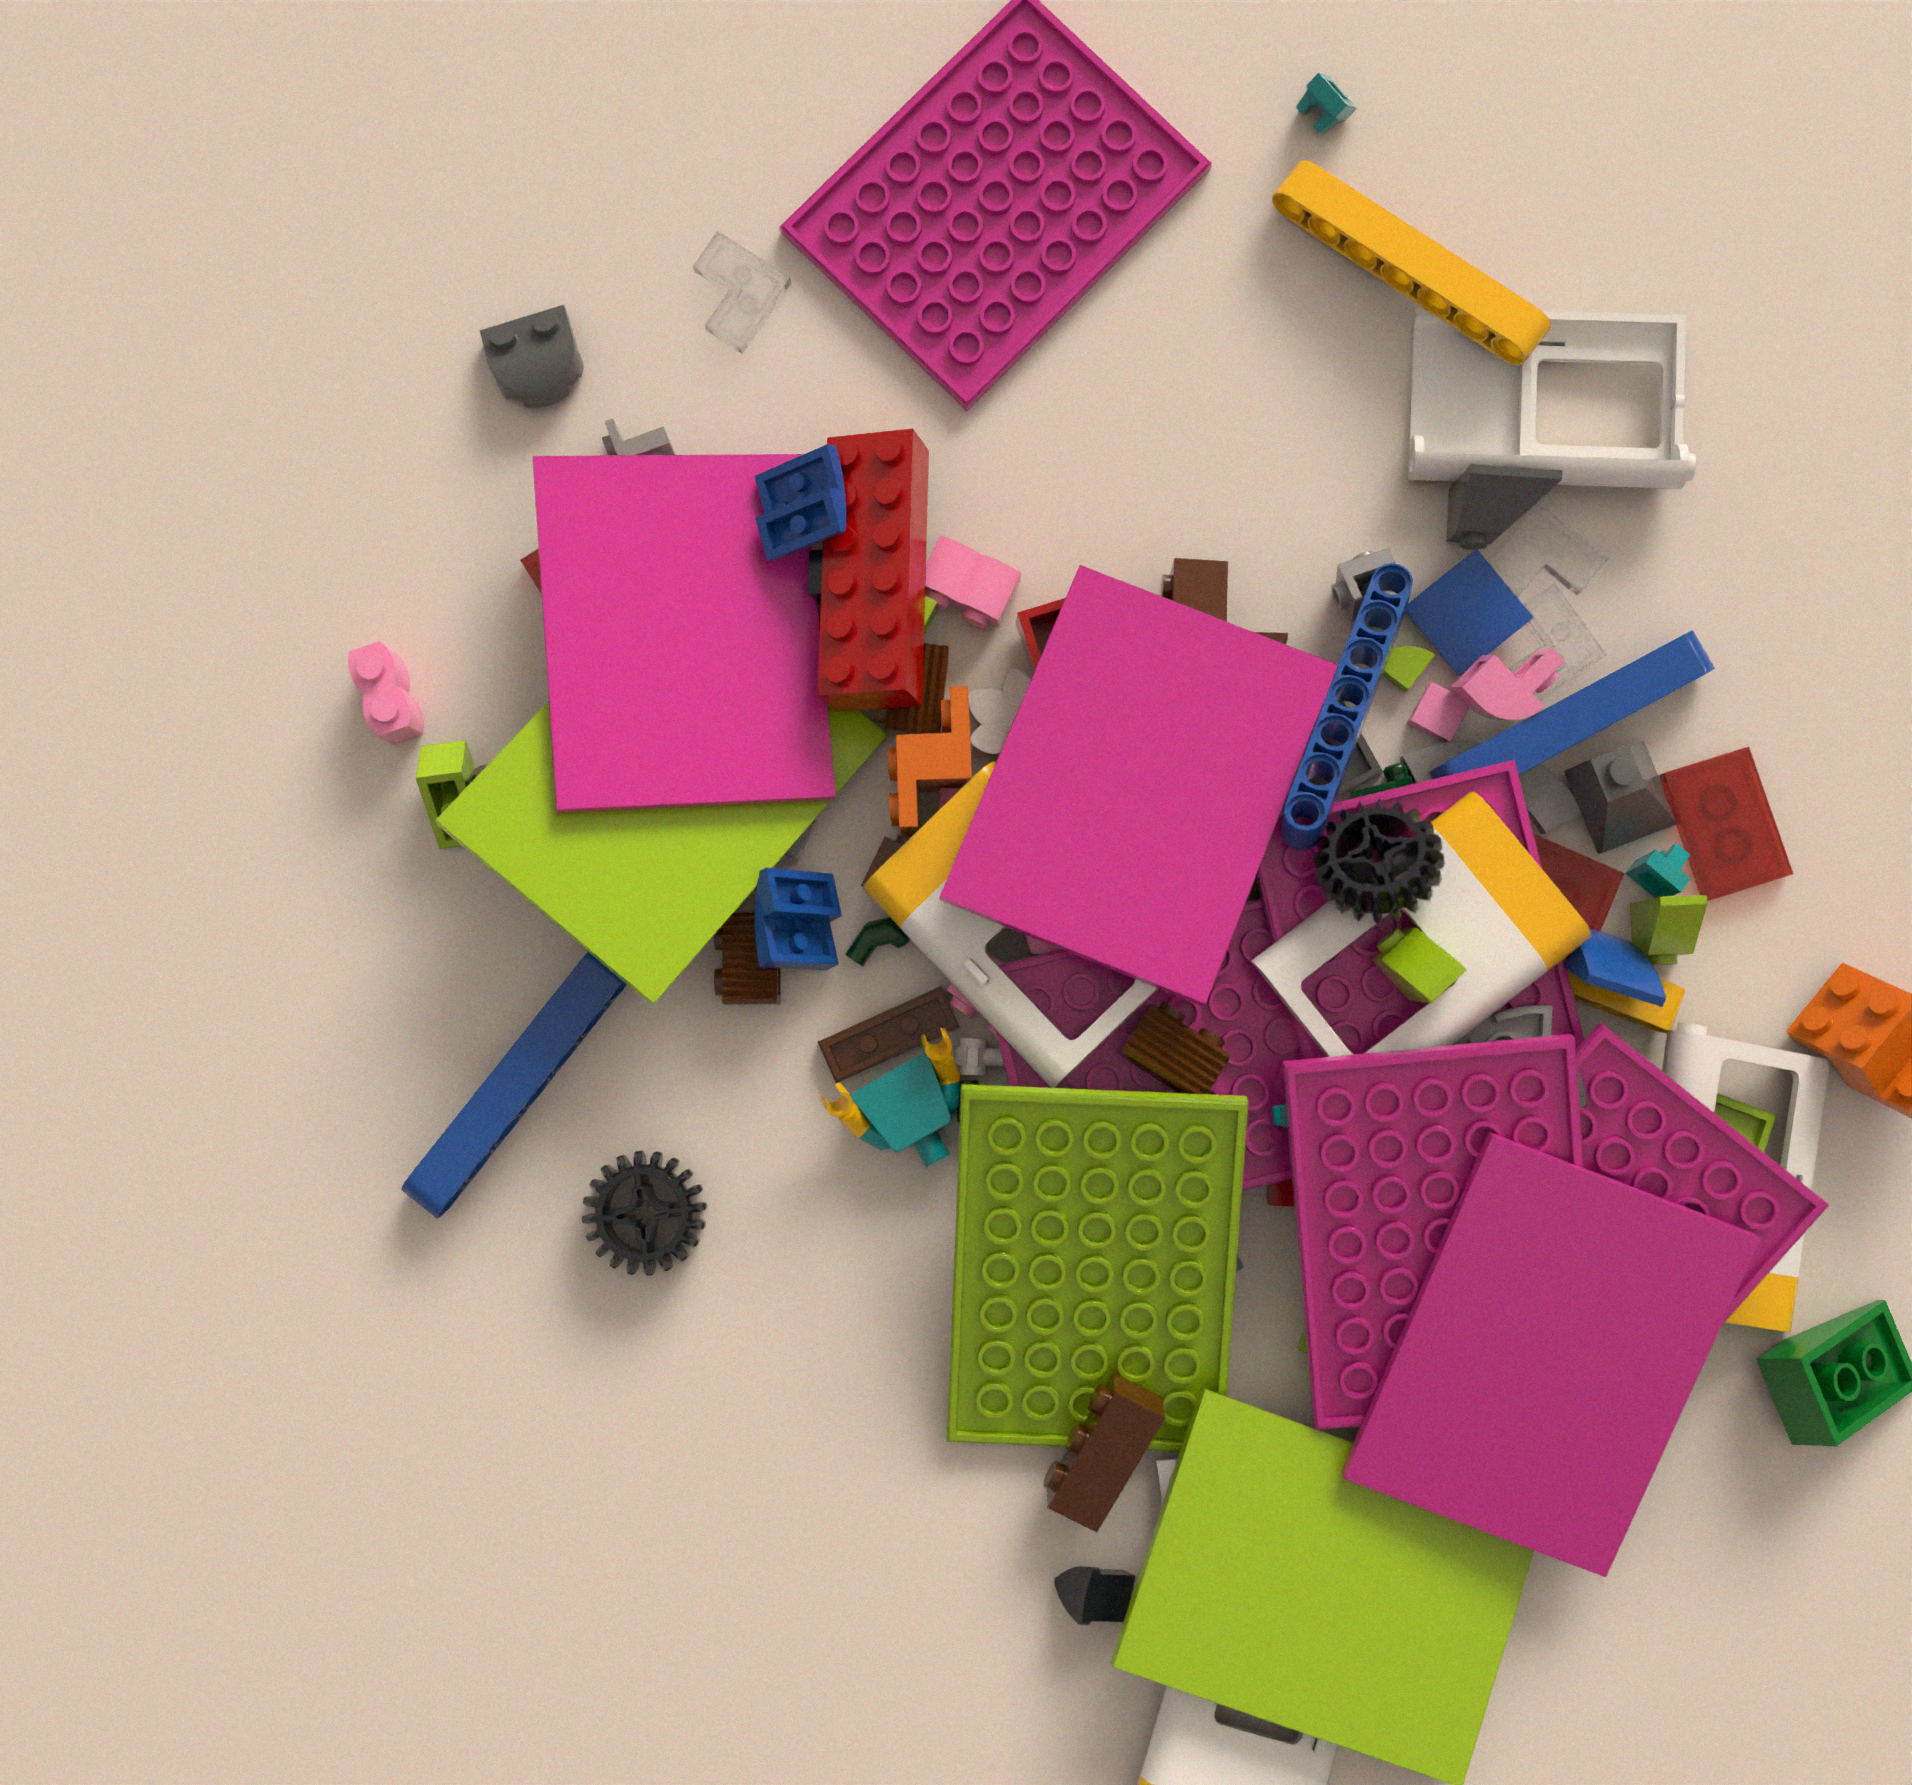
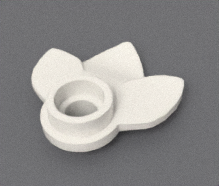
M1011 668L1005 678L1002 691L985 688L972 690L968 693L970 711L975 720L980 724L972 733L970 743L980 751L988 754H1000L1031 681L1025 673Z

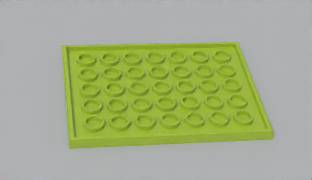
M548 701L436 819V824L653 1006L757 887L760 870L774 868L831 801L556 814ZM827 705L835 792L837 795L883 743L888 734L859 710L835 712Z
M961 1084L946 1442L1066 1447L1067 1438L1076 1423L1083 1424L1090 1412L1088 1404L1093 1392L1098 1385L1105 1386L1112 1373H1115L1162 1397L1165 1419L1147 1450H1181L1201 1387L1227 1396L1248 1099L1246 1096Z
M1201 1387L1110 1664L1116 1669L1452 1785H1464L1534 1550L1344 1479L1341 1470L1354 1442L1321 1430H1315L1313 1427Z

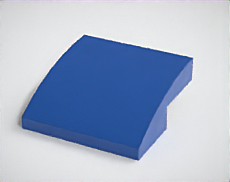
M826 444L754 476L764 511L763 515L756 517V522L767 561L773 562L845 532L846 495L837 446Z
M1478 549L1474 550L1408 603L1406 610L1409 617L1459 677L1482 655H1488L1534 618Z
M776 868L760 870L755 900V938L759 967L828 970L839 965L830 925L831 921L842 916L833 874Z
M1589 928L1592 934L1591 938L1570 953L1563 964V967L1585 983L1663 1007L1666 1000L1662 983L1654 966L1647 956L1630 941Z

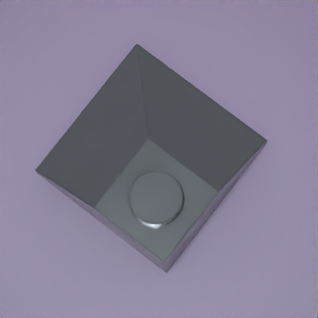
M1470 464L1449 489L1446 542H1460L1461 548L1470 550L1486 548L1487 544L1493 543L1562 480V470Z
M1644 741L1624 746L1564 771L1598 854L1678 824Z

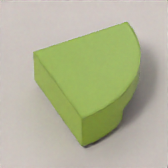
M1416 646L1393 648L1383 676L1406 693L1434 658L1435 654Z

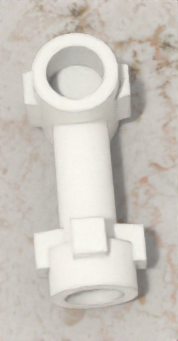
M959 1038V1047H956V1064L959 1066L960 1075H986V1066L1004 1067L1000 1048H986L987 1039Z

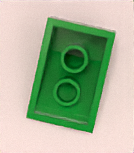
M1886 1300L1874 1301L1786 1338L1756 1358L1792 1445L1837 1447L1912 1392V1362Z

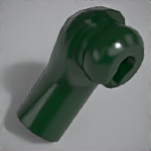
M1404 763L1387 766L1383 771L1387 783L1351 792L1352 799L1411 785L1412 776H1408V768Z
M890 917L869 921L863 926L845 955L863 967L877 946L892 944L897 948H901L909 942L910 938Z

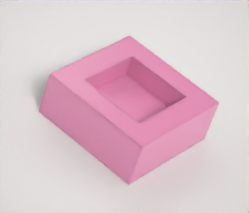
M1431 681L1425 688L1407 723L1443 743L1450 742L1469 707L1458 695Z

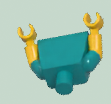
M940 1028L943 1039L938 1044H929L925 1034H923L921 1042L924 1053L851 1094L848 1093L843 1084L836 1083L835 1086L841 1093L837 1101L828 1102L823 1095L820 1096V1100L827 1112L837 1117L854 1137L878 1150L892 1148L897 1153L913 1144L925 1167L949 1155L950 1153L937 1130L952 1122L951 1114L959 1107L961 1076L951 1052L952 1043L946 1029Z

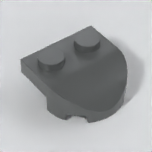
M564 305L480 330L488 366L501 393L507 400L511 397L522 401L527 408L546 407L567 397L569 394L568 386L576 376L582 377L583 360L578 351L569 315Z

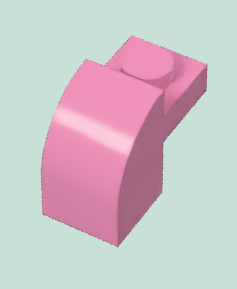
M1554 648L1538 649L1513 674L1495 654L1482 655L1450 688L1469 708L1481 716L1500 720L1523 719L1536 714L1545 707L1533 692L1541 693L1558 678L1559 675L1556 670L1565 660Z

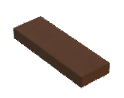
M940 986L820 1040L818 1044L835 1083H838L922 1045L921 1036L925 1034L927 1042L942 1036L940 1028H945L949 1033L960 1028L944 990Z

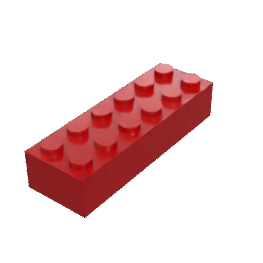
M913 428L827 437V445L837 446L846 495V530L844 533L823 541L817 696L835 712L922 706L929 450Z

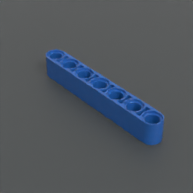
M1394 563L1384 564L1377 568L1372 575L1284 807L1281 835L1284 842L1294 849L1307 850L1317 845L1318 836H1322L1407 610L1413 578L1408 569L1402 565ZM1383 591H1392L1396 594H1387ZM1370 627H1378V628L1382 629L1383 631L1377 632V631H1373V630H1371V629H1369V628H1370ZM1364 664L1368 666L1369 669H1359L1354 665ZM1348 701L1355 704L1356 707H1344L1339 702ZM1334 739L1341 742L1342 745L1330 746L1324 741ZM1322 778L1328 784L1323 786L1314 785L1309 779ZM1306 817L1312 820L1314 824L1302 826L1293 819Z
M1691 630L1429 771L1432 779L1515 760L1518 775L1709 673L1715 667L1695 632Z
M587 952L409 1175L401 1190L435 1218H440L462 1194L627 984Z

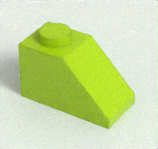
M466 740L423 745L420 750L416 781L439 849L462 846L436 824V819L470 784L466 779L475 767Z
M1707 895L1660 896L1631 903L1632 943L1649 957L1652 965L1678 964L1677 956L1694 954L1707 907Z
M1396 927L1377 943L1376 947L1380 952L1371 959L1409 1001L1434 1002L1467 971L1458 960L1417 928H1404L1400 931Z

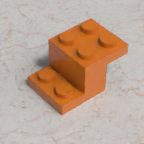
M968 686L950 687V700H941L942 733L896 735V747L887 748L890 782L898 781V793H889L890 821L892 826H899L901 836L912 837L919 830L918 792H940V788L961 789L972 779Z
M1841 963L1786 1032L1792 1041L1830 1059L1848 1087L1912 1119V994L1845 963Z

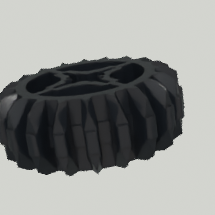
M1379 798L1375 808L1366 809V806L1359 801L1357 813L1352 815L1342 809L1339 815L1341 823L1328 821L1326 826L1327 835L1318 836V851L1313 856L1314 866L1317 868L1315 877L1317 884L1323 887L1324 897L1328 902L1335 901L1337 910L1341 914L1352 909L1354 918L1359 922L1366 913H1372L1373 921L1379 924L1382 914L1391 913V917L1398 922L1401 917L1400 909L1405 907L1416 914L1419 908L1417 899L1430 902L1433 896L1432 887L1439 886L1442 880L1441 871L1439 870H1442L1445 866L1444 854L1441 853L1442 840L1438 834H1434V826L1430 819L1421 821L1420 813L1416 808L1404 814L1403 805L1399 800L1391 809H1386L1384 802ZM1362 842V844L1358 848L1349 851L1355 845ZM1373 850L1376 851L1378 859L1383 860L1385 872L1381 871L1379 862H1373ZM1414 865L1404 877L1394 882L1400 873L1408 871L1409 866Z
M643 1150L636 1151L633 1157L634 1166L631 1165L626 1155L618 1156L616 1159L620 1172H617L610 1165H604L601 1171L608 1182L605 1183L602 1180L593 1179L589 1184L593 1190L600 1193L599 1197L587 1196L583 1199L584 1205L596 1208L595 1213L582 1216L583 1223L590 1224L596 1222L597 1230L588 1233L586 1238L589 1242L600 1237L602 1238L604 1244L596 1250V1254L598 1257H602L612 1250L615 1254L610 1260V1267L614 1269L619 1267L624 1258L628 1259L627 1274L634 1275L637 1272L640 1262H643L645 1274L647 1276L653 1275L656 1270V1260H658L664 1271H668L673 1268L670 1253L678 1260L684 1261L689 1255L682 1246V1243L696 1247L700 1242V1239L689 1231L691 1228L701 1230L706 1227V1221L693 1218V1213L706 1210L707 1203L702 1201L693 1203L691 1196L702 1192L703 1187L701 1184L694 1185L689 1189L686 1187L684 1182L689 1180L694 1172L691 1169H687L677 1176L674 1172L679 1166L680 1160L676 1157L671 1158L664 1168L661 1167L663 1153L659 1151L652 1154L650 1164H647L646 1155ZM649 1175L667 1183L676 1194L679 1202H664L658 1199L654 1194L653 1184H649ZM634 1176L635 1187L632 1188V1199L629 1205L618 1209H610L611 1200L617 1188L626 1179ZM643 1201L649 1202L647 1207L653 1206L654 1211L666 1210V1212H660L648 1219L647 1224L641 1223L643 1218L638 1220L636 1215H624L641 1207ZM681 1216L679 1227L671 1241L664 1247L655 1249L654 1238L657 1237V1227L660 1221ZM612 1223L626 1224L632 1227L635 1231L637 1242H640L641 1249L634 1248L625 1243L616 1234Z

